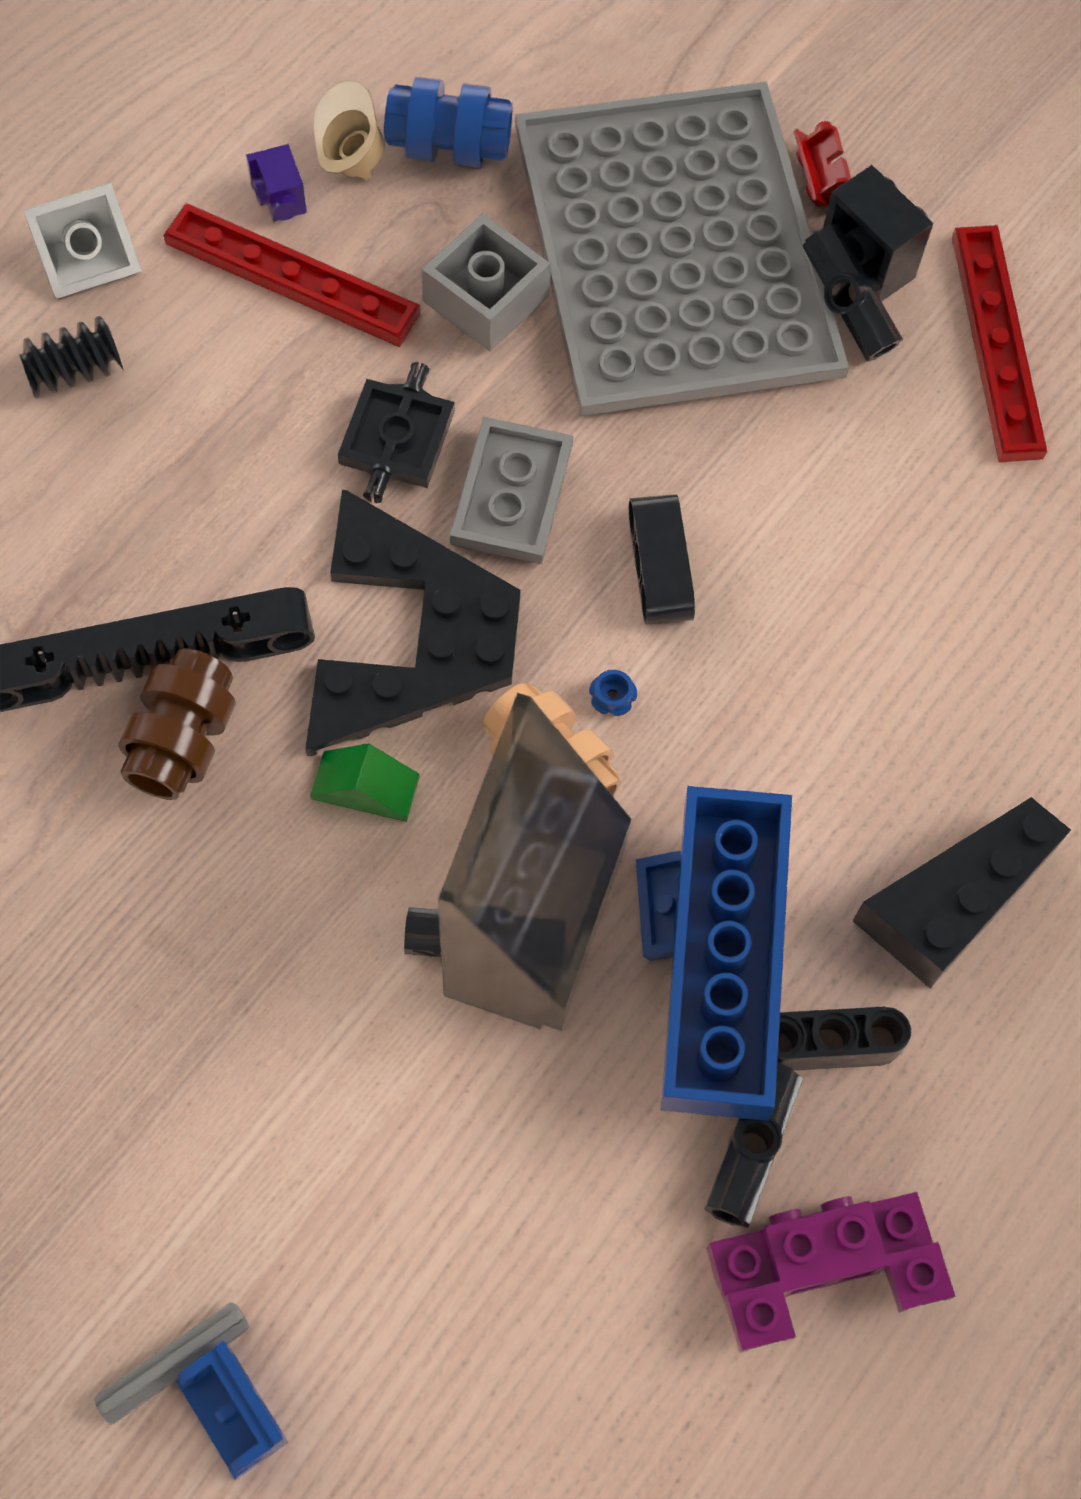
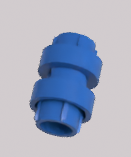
M415 77L412 86L396 84L390 88L384 116V139L389 146L405 148L406 157L410 159L434 162L438 149L453 151L455 165L481 168L484 159L502 161L507 157L512 130L513 104L508 99L491 97V87L463 83L460 96L444 94L443 80Z

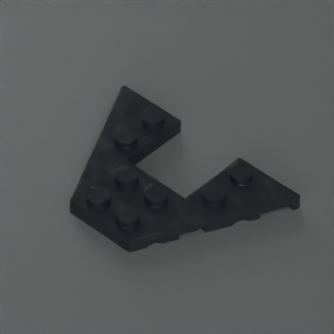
M342 490L330 571L331 581L424 590L415 668L318 659L305 747L307 756L317 755V750L353 737H357V740L369 736L375 729L381 727L392 728L423 717V712L451 702H453V705L472 699L479 692H492L512 685L521 590L353 493Z

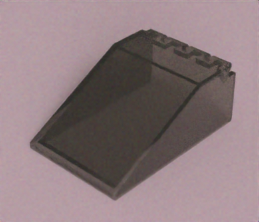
M518 692L438 897L443 994L450 999L540 1030L542 1025L562 1031L626 848L631 818L532 697Z

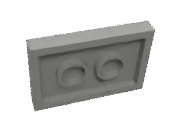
M483 417L450 533V545L542 565L573 447L574 436Z

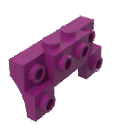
M913 1192L870 1203L869 1200L857 1204L853 1203L852 1196L841 1197L822 1203L820 1205L821 1213L802 1217L800 1209L780 1212L770 1216V1225L765 1226L762 1230L709 1243L706 1249L713 1275L725 1303L739 1352L742 1353L750 1349L796 1338L785 1297L881 1273L883 1270L889 1281L898 1312L939 1301L951 1300L956 1297L939 1242L933 1243L918 1193Z

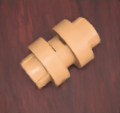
M531 683L518 684L505 692L491 706L484 717L485 732L493 739L490 754L511 776H518L527 771L532 775L526 791L547 814L553 815L561 811L572 823L585 822L598 813L613 798L621 786L620 774L610 765L614 752L592 729H586L577 734L571 730L576 721L577 714L555 691H547L541 694Z

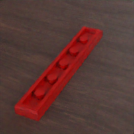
M188 203L184 204L163 234L165 244L397 347L402 345L421 314L420 305Z
M998 225L956 227L952 235V241L998 462L1043 460L1047 453V446Z

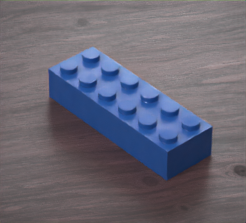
M687 786L683 817L661 1111L769 1121L773 1113L776 1095L792 795Z

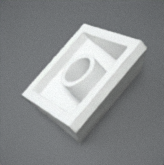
M111 182L23 210L37 253L56 299L142 272Z

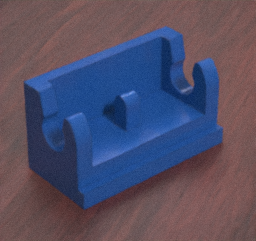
M224 1340L177 1374L179 1379L175 1382L183 1392L235 1480L289 1443L232 1349Z

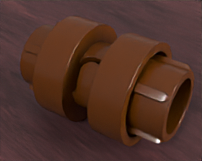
M180 649L175 657L171 658L169 664L156 665L152 668L140 695L141 702L150 712L132 714L118 743L120 751L126 756L120 772L128 784L148 795L165 800H176L180 793L185 791L188 783H199L204 779L215 753L214 746L205 736L222 734L236 705L235 698L228 691L233 681V675L224 663L211 655L197 650Z

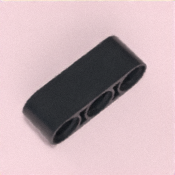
M678 495L629 498V525L645 624L694 620V589Z
M892 1007L780 1012L779 1033L787 1036L791 1042L792 1050L778 1052L777 1062L793 1068L794 1071L886 1065L895 1060L907 1046L911 1038V1026L907 1017L901 1011ZM878 1026L889 1030L893 1035L894 1045L883 1046L877 1043L872 1036L871 1028ZM828 1029L838 1033L842 1038L843 1048L830 1049L825 1046L820 1040L819 1031Z

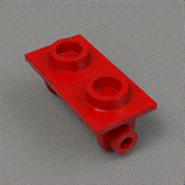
M822 121L815 126V131L809 135H806L799 129H795L794 134L798 145L796 156L805 170L808 181L806 185L807 194L816 206H823L828 209L832 191L850 180L851 174L847 161L843 157L831 163L842 155L844 150L837 127L829 121Z

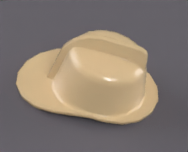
M348 80L338 83L326 91L318 102L314 113L313 129L319 165L327 173H341L344 176L361 177L369 181L373 178L372 169L380 162L385 149V141L377 125L373 99L369 90L360 82Z

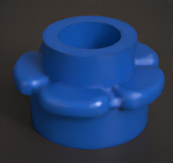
M607 670L601 673L591 682L589 693L593 697L591 704L601 714L624 715L631 710V703L637 698L635 684L626 673L620 670ZM610 691H615L617 693V697L611 698L608 695V693Z

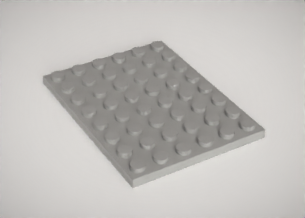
M767 81L515 114L516 134L545 259L551 263L550 283L581 416L847 377L849 364L834 312L826 306L824 300L825 286L802 247L805 239L811 233Z

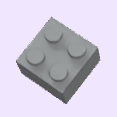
M482 213L422 268L423 302L491 352L549 296L551 263Z

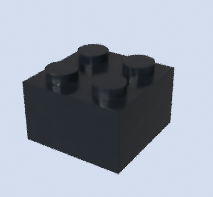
M870 165L832 191L823 228L829 224L838 223L864 271L874 274L878 279L881 287L880 299L883 301L916 278L934 223L928 218L922 208L915 206L898 190L896 184L890 178L885 177L873 165Z

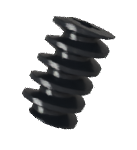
M101 316L95 317L94 332H91L84 322H77V337L75 338L65 327L59 328L58 343H55L47 332L41 333V348L39 349L29 338L23 339V353L19 354L35 399L40 397V383L42 382L52 393H55L58 390V377H62L71 388L75 386L77 371L88 382L93 381L94 366H98L106 377L111 375V361L113 360L123 370L110 328Z

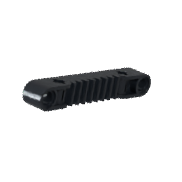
M277 588L0 644V712L53 702L62 698L71 689L73 683L78 690H83L86 678L92 677L97 686H103L107 673H111L117 683L122 682L124 672L127 669H130L136 678H142L144 666L150 665L153 668L156 665L163 664V662H170L171 658H174L180 649L197 650L207 653L218 660L221 653L225 658L235 662H247L304 649L315 639L306 594L299 588ZM237 628H243V631L234 632ZM243 643H244V646H245V647H244V648H240V645H239V644H243ZM46 683H49V688L45 686Z

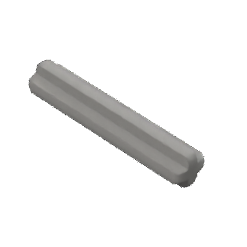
M234 1302L228 1303L98 1393L94 1400L102 1417L109 1424L116 1423L178 1380V1373L208 1353L223 1340L229 1344L247 1332L249 1325L239 1307Z

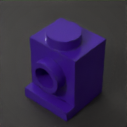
M289 144L246 154L250 184L252 189L255 190L259 205L268 206L273 222L289 220L297 215L307 213L304 185Z

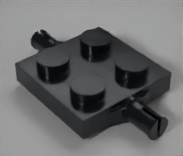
M419 362L411 363L405 384H386L370 379L365 381L338 452L339 465L365 471L371 475L363 493V497L369 502H372L373 496L374 503L382 502V497L389 480H399L428 488L455 413V402L432 396L422 389L430 371L429 367L424 363H421L420 369Z

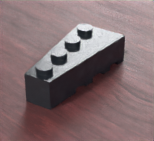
M1030 797L865 900L856 913L853 922L931 989L1053 854L1071 829Z

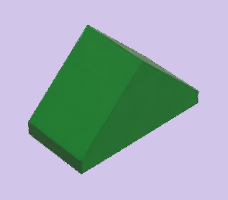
M370 743L327 750L323 752L310 798L407 822L420 775Z

